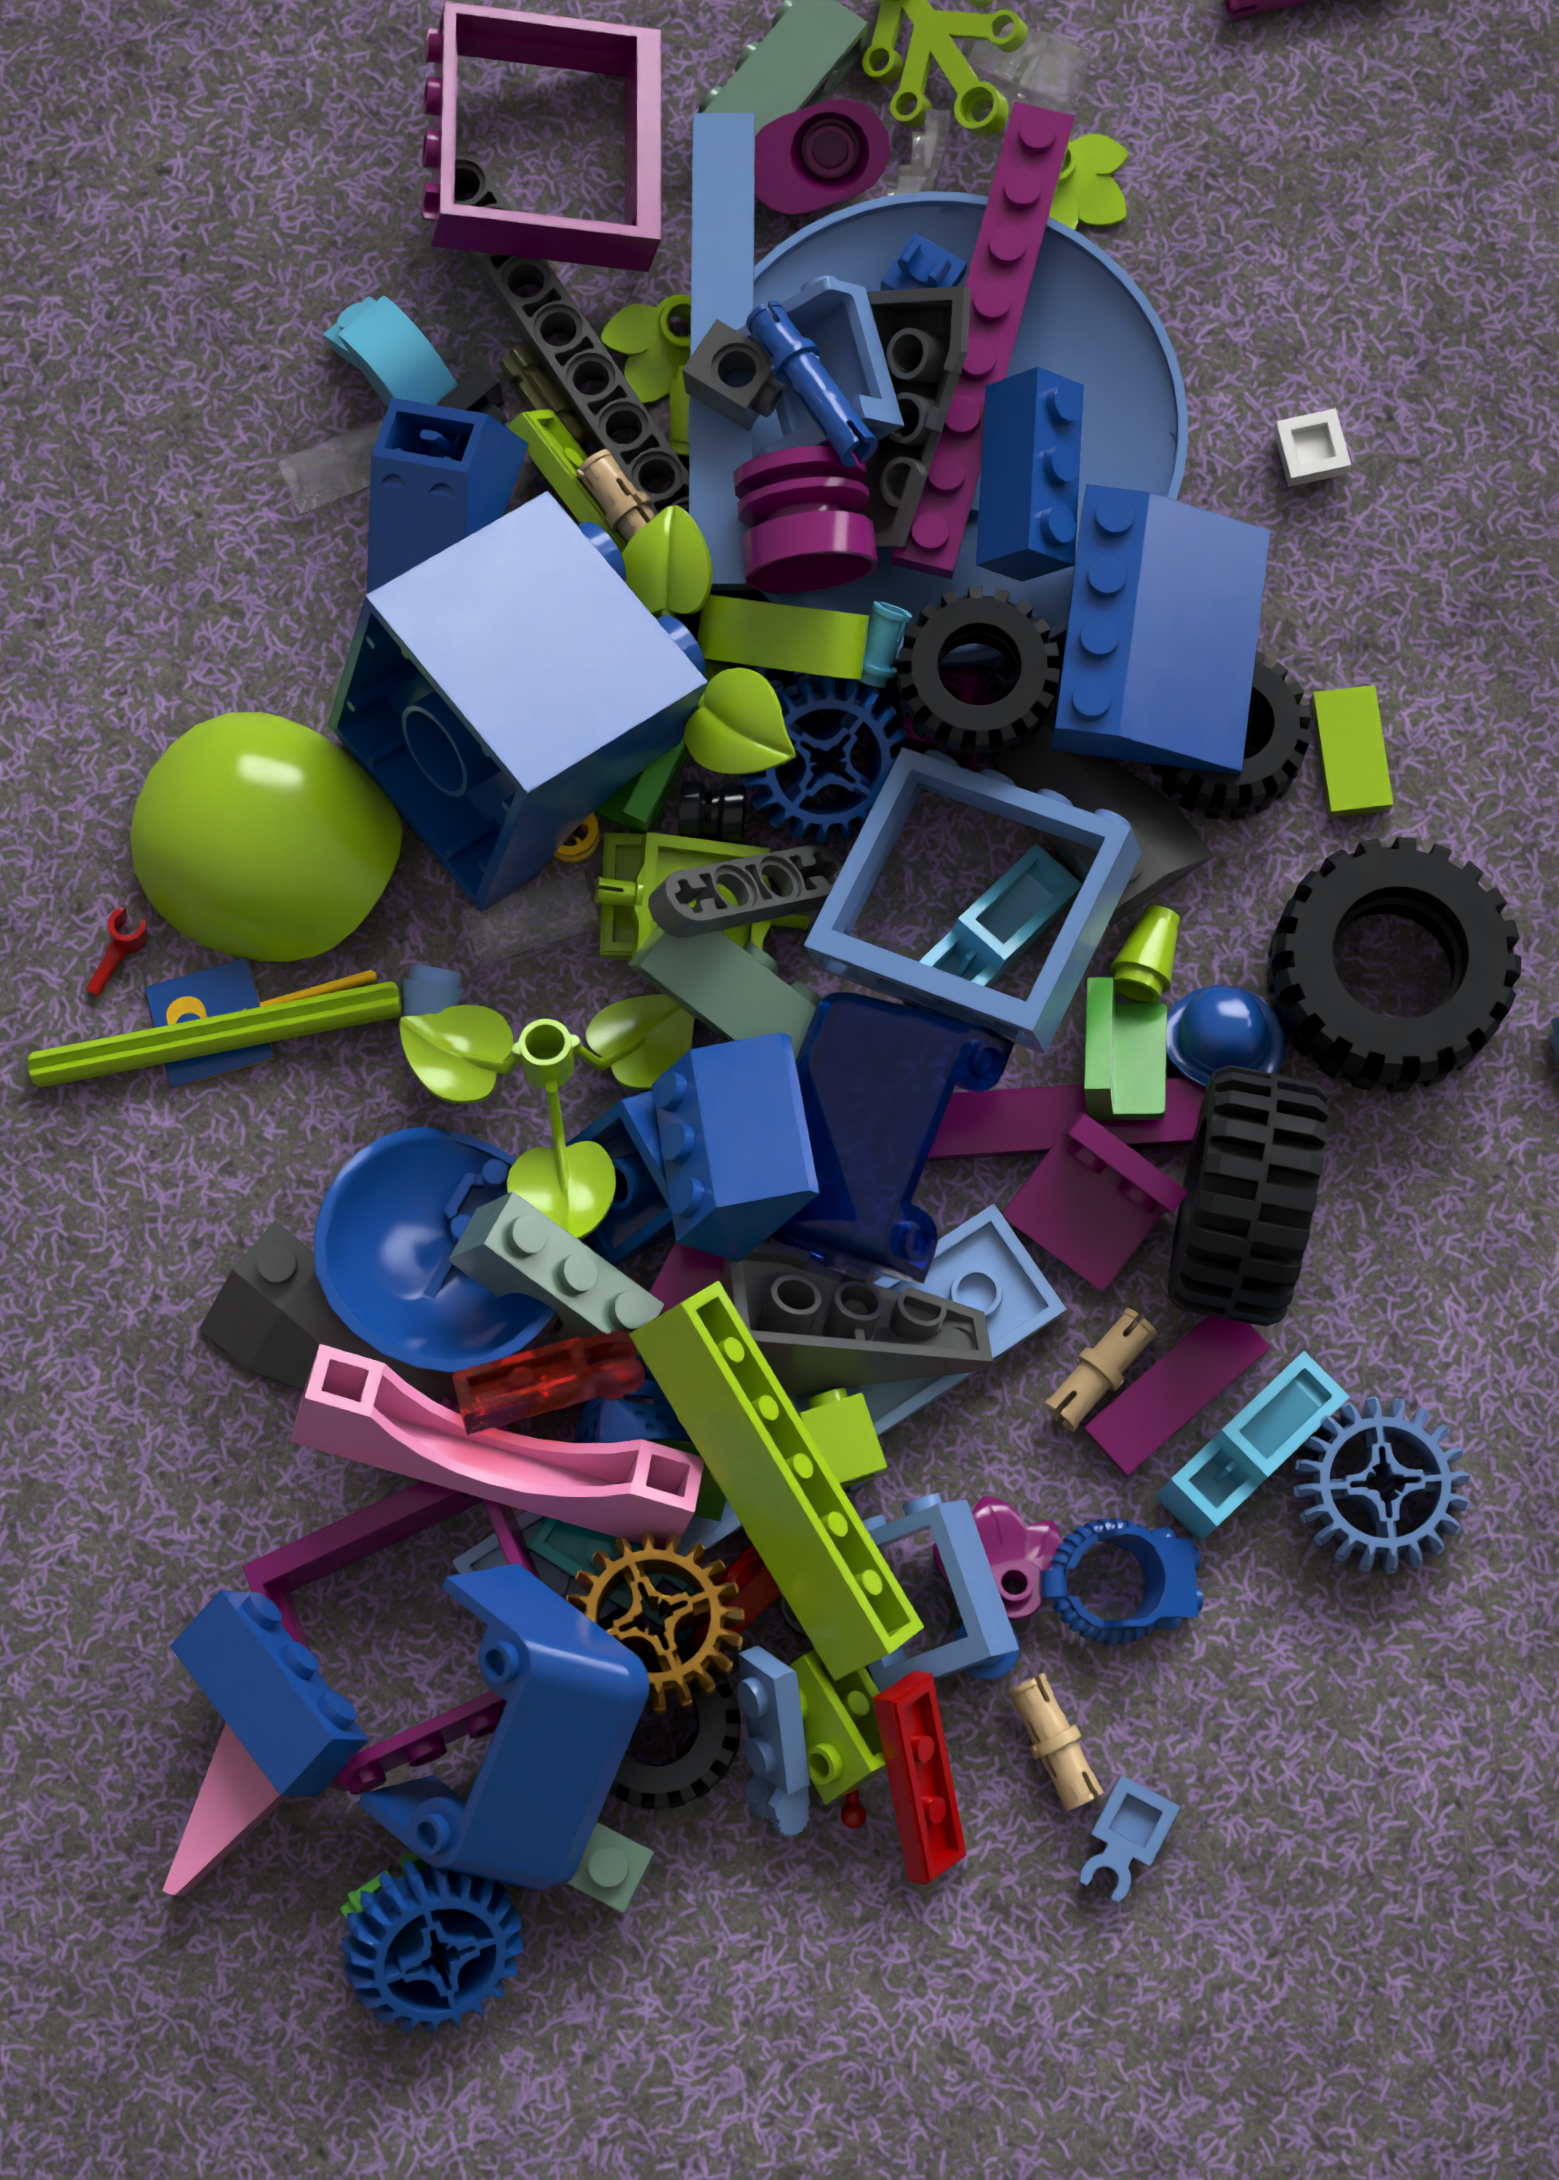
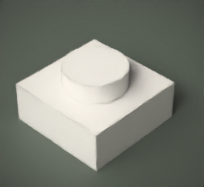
M1336 408L1276 421L1273 432L1288 487L1349 473L1351 462Z

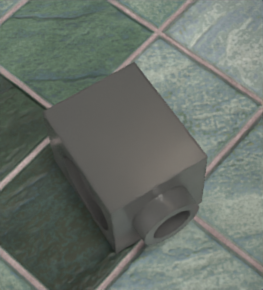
M716 319L682 369L685 392L748 431L759 415L767 418L772 414L785 392L786 385L779 382L770 368L773 366L771 359L761 345ZM734 370H745L754 376L749 384L737 388L730 387L722 381L729 372Z

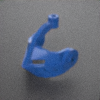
M640 1352L636 1358L617 1364L612 1380L582 1409V1423L578 1424L575 1435L576 1443H615L639 1439L650 1442L661 1440L692 1442L684 1426L679 1422L674 1409L658 1382H655L656 1379L643 1361ZM624 1398H650L654 1399V1404L652 1405L624 1401Z

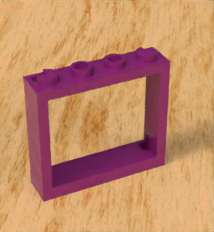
M444 1L438 28H427L424 50L425 62L434 63V77H427L423 98V114L433 115V130L426 129L422 148V167L432 168V184H424L421 199V220L431 221L430 246L649 272L661 242V30ZM457 55L625 77V224L454 204Z
M421 1481L242 1566L251 1592L264 1595L276 1605L282 1615L280 1621L282 1626L294 1641L302 1644L310 1652V1647L289 1595L290 1592L481 1502L485 1506L508 1565L519 1563L542 1581L531 1553L526 1548L527 1543L512 1506L426 1481ZM491 1690L357 1753L328 1786L342 1792L349 1790L350 1795L368 1792L385 1783L387 1780L385 1773L407 1762L410 1767H417L439 1759L447 1753L445 1745L467 1734H469L471 1739L490 1735L495 1732L507 1701Z

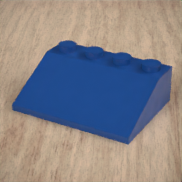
M1086 484L1080 517L1050 750L1241 775L1270 530L1151 492Z

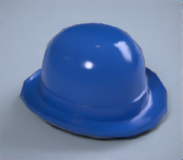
M1213 985L1196 989L1174 1003L1168 1013L1167 1056L1169 1061L1186 1078L1205 1089L1208 1082H1210L1213 1071L1225 1066L1233 1065L1277 1074L1285 1060L1286 1036L1277 1014L1262 997L1246 989L1227 985Z

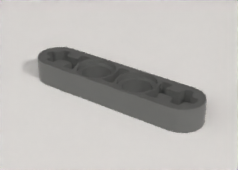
M811 844L680 870L670 874L652 891L648 899V908L653 920L667 934L681 938L817 910L823 907L844 863L829 848ZM804 873L810 877L805 882L802 878ZM762 875L768 876L778 885L782 892V897L776 895L767 887L762 879ZM717 884L725 886L732 892L737 899L738 906L730 904L723 898L718 891ZM695 899L697 905L692 909L688 903Z

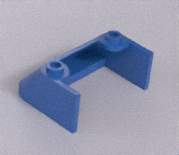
M519 1563L448 1576L445 1578L442 1589L488 1625L479 1647V1668L486 1684L507 1701L467 1802L435 1775L364 1792L360 1796L358 1805L431 1866L539 1891L563 1885L570 1881L577 1871L647 1701L649 1678L646 1668L636 1654Z

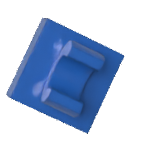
M914 232L881 279L880 291L957 287L966 274L967 263Z

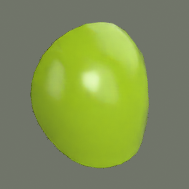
M229 712L192 727L170 745L149 771L135 804L130 841L134 872L149 902L160 916L179 933L205 947L241 959L247 957L248 960L258 962H291L312 958L333 949L356 930L382 895L393 874L400 855L403 830L398 811L376 783L350 754L328 738L305 725L282 716L264 712Z

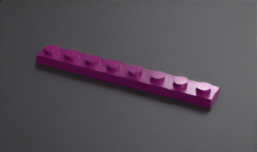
M1014 102L965 287L971 288L967 356L905 546L893 549L891 565L948 579L953 578L981 474L985 386L1005 379L1008 373L1073 130L1075 115Z

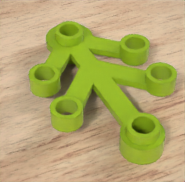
M878 0L881 6L871 46L864 53L862 67L868 76L882 85L893 83L903 71L899 90L893 95L890 102L892 116L909 129L919 128L927 122L931 115L932 107L930 100L924 95L934 56L958 94L954 104V114L957 121L977 137H988L1001 131L1007 122L1009 113L1006 98L993 85L978 79L953 38L990 41L1003 52H1013L1019 49L1026 40L1027 26L1025 22L1009 9H1001L993 14L934 10L929 0ZM994 0L965 1L972 7L983 8ZM906 12L914 28L904 66L903 58L895 50V45L904 13ZM1009 23H1013L1011 33L1005 38H999L1002 28ZM889 56L887 66L880 71H876L878 62L883 57ZM917 100L915 110L911 114L904 116V110L908 103ZM993 106L990 114L980 121L982 112L987 107Z

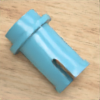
M874 601L868 624L862 679L858 681L875 687H885L888 678H895L897 669L892 665L912 615L897 606Z

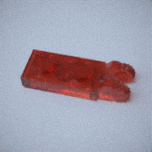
M620 1329L618 1331L611 1330L609 1334L604 1332L580 1339L578 1336L454 1372L455 1375H452L467 1435L490 1428L501 1427L508 1423L552 1410L567 1408L573 1404L594 1399L596 1395L609 1400L622 1398L624 1394L631 1395L634 1391L638 1392V1388L643 1387L642 1383L646 1381V1374L640 1360L637 1361L635 1359V1356L638 1355L636 1345L627 1333V1330L625 1332L620 1331Z

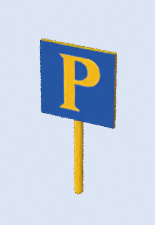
M245 957L144 987L156 1028L347 990L374 982L377 974L373 970H367L260 1002L249 960ZM270 1042L164 1064L170 1087L174 1089L275 1059Z

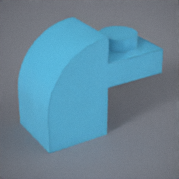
M384 295L377 301L368 296L362 302L349 306L339 315L337 323L323 334L336 354L363 372L387 408L391 398L437 405L440 400L458 386L452 374L422 332L397 305Z

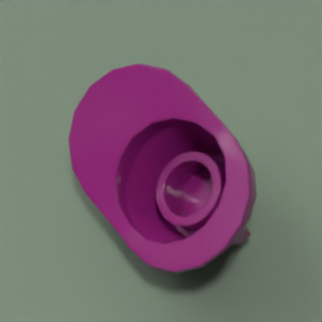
M843 98L827 100L780 116L766 124L755 136L756 197L772 210L793 215L815 211L855 197L870 189L885 172L890 155L888 132L879 115L864 103Z

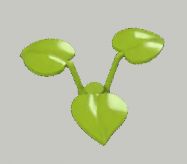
M677 505L668 506L630 539L621 556L626 569L625 583L652 615L661 612V616L667 615L675 618L674 612L689 615L703 608L710 594L713 571L706 541L696 521L682 507ZM704 659L706 668L705 678L708 683L697 705L699 709L689 718L684 730L685 744L695 761L711 771L738 775L766 771L794 759L796 752L786 731L780 702L770 683L761 674L753 670L741 667L732 669L726 663Z
M651 994L625 999L607 1006L591 1020L586 1030V1042L592 1052L580 1044V1039L577 1035H570L568 1029L562 1023L552 1019H539L530 1023L523 1029L519 1043H514L512 1030L505 1018L495 1010L479 1005H457L447 1007L437 1014L428 1013L417 1016H405L400 1019L399 1027L403 1050L411 1070L430 1093L443 1101L464 1105L482 1102L493 1093L497 1082V1073L510 1075L521 1062L526 1079L532 1085L546 1090L554 1148L535 1147L520 1155L509 1170L507 1192L514 1191L580 1241L597 1229L609 1212L616 1191V1175L610 1156L598 1143L582 1141L566 1147L558 1087L565 1084L574 1072L573 1055L596 1071H604L611 1067L615 1080L623 1087L637 1091L652 1090V1084L659 1076L692 1049L696 1018L665 994Z

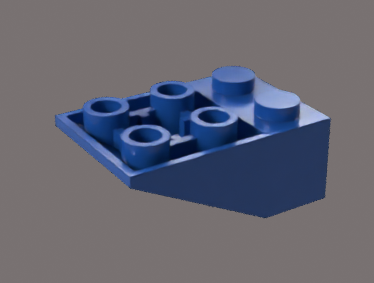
M391 398L371 454L367 594L504 516L529 443L489 414Z

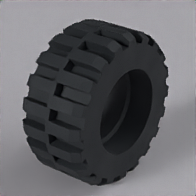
M1397 837L1392 847L1382 848L1378 838L1358 843L1354 853L1348 854L1341 849L1325 858L1321 868L1317 872L1311 870L1298 884L1292 898L1288 900L1272 936L1268 956L1271 957V965L1266 973L1268 992L1275 993L1277 1002L1273 1011L1277 1014L1281 1026L1289 1025L1295 1034L1290 1043L1302 1057L1309 1051L1322 1061L1317 1068L1319 1071L1333 1079L1338 1071L1353 1077L1352 1087L1368 1091L1371 1090L1375 1083L1387 1084L1389 1093L1408 1092L1414 1083L1421 1082L1425 1087L1444 1081L1451 1071L1463 1069L1477 1056L1500 1028L1499 1025L1509 1013L1516 997V993L1513 991L1514 984L1521 976L1522 957L1513 952V947L1520 939L1515 920L1509 919L1504 921L1501 915V911L1507 902L1499 889L1495 887L1486 892L1478 884L1484 872L1471 861H1468L1463 869L1450 863L1448 859L1453 850L1435 843L1429 853L1417 851V841L1415 838ZM1374 914H1392L1408 918L1427 929L1442 946L1451 970V983L1442 1002L1426 1015L1403 1019L1374 1013L1354 1000L1339 980L1333 962L1336 942L1342 931L1352 921Z
M1233 1065L1213 1071L1199 1111L1184 1176L1183 1188L1189 1193L1179 1204L1172 1243L1168 1298L1180 1310L1263 1327L1278 1323L1285 1317L1287 1307L1290 1305L1294 1295V1287L1299 1279L1304 1252L1308 1244L1324 1160L1323 1152L1327 1136L1328 1097L1315 1082Z

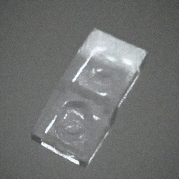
M926 109L925 132H913L911 165H899L898 188L886 187V196L925 191L938 192L947 156L950 110Z

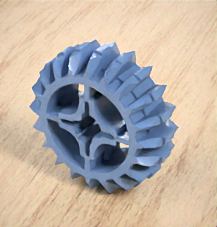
M1369 1397L1365 1401L1364 1419L1361 1418L1356 1407L1351 1402L1343 1404L1339 1409L1340 1418L1344 1425L1343 1428L1333 1418L1324 1416L1320 1420L1321 1426L1319 1429L1328 1442L1318 1437L1310 1436L1302 1444V1447L1316 1457V1461L1299 1459L1293 1466L1295 1473L1312 1478L1311 1484H1301L1292 1489V1497L1294 1499L1305 1500L1313 1498L1315 1505L1299 1514L1298 1519L1302 1525L1310 1524L1320 1518L1325 1525L1324 1529L1315 1534L1312 1542L1317 1547H1320L1328 1542L1332 1536H1335L1341 1543L1335 1549L1332 1559L1339 1564L1349 1557L1352 1549L1358 1550L1357 1570L1362 1573L1370 1571L1374 1564L1375 1555H1380L1381 1568L1384 1574L1391 1575L1396 1573L1399 1565V1552L1411 1569L1423 1565V1555L1419 1548V1543L1434 1556L1439 1555L1445 1550L1442 1539L1435 1532V1529L1451 1536L1458 1534L1461 1525L1456 1519L1448 1515L1446 1511L1463 1512L1469 1508L1470 1504L1469 1499L1464 1496L1451 1493L1452 1487H1461L1471 1481L1468 1472H1450L1448 1464L1454 1463L1464 1456L1462 1448L1459 1446L1453 1447L1443 1453L1438 1445L1440 1441L1448 1436L1450 1429L1445 1424H1442L1433 1430L1430 1435L1425 1432L1422 1427L1427 1422L1430 1414L1425 1408H1420L1412 1416L1410 1422L1403 1420L1406 1408L1405 1401L1398 1398L1392 1401L1387 1417L1382 1416L1381 1404L1377 1397ZM1365 1435L1367 1449L1363 1452L1364 1461L1361 1472L1354 1475H1346L1343 1479L1330 1480L1331 1466L1341 1446L1353 1438ZM1386 1435L1395 1437L1411 1446L1422 1458L1429 1472H1423V1469H1407L1400 1465L1394 1458L1391 1443H1386ZM1376 1466H1378V1470H1381L1384 1480L1394 1481L1395 1484L1408 1483L1386 1496L1389 1503L1386 1505L1385 1501H1381L1379 1491L1368 1490L1367 1487L1353 1488L1360 1486L1363 1482L1369 1481L1377 1475L1373 1470ZM1420 1492H1432L1430 1507L1421 1524L1412 1533L1397 1537L1396 1522L1400 1520L1399 1507L1403 1497L1414 1496ZM1340 1499V1502L1352 1501L1362 1505L1369 1514L1371 1527L1376 1528V1537L1365 1534L1350 1525L1340 1514L1333 1500Z

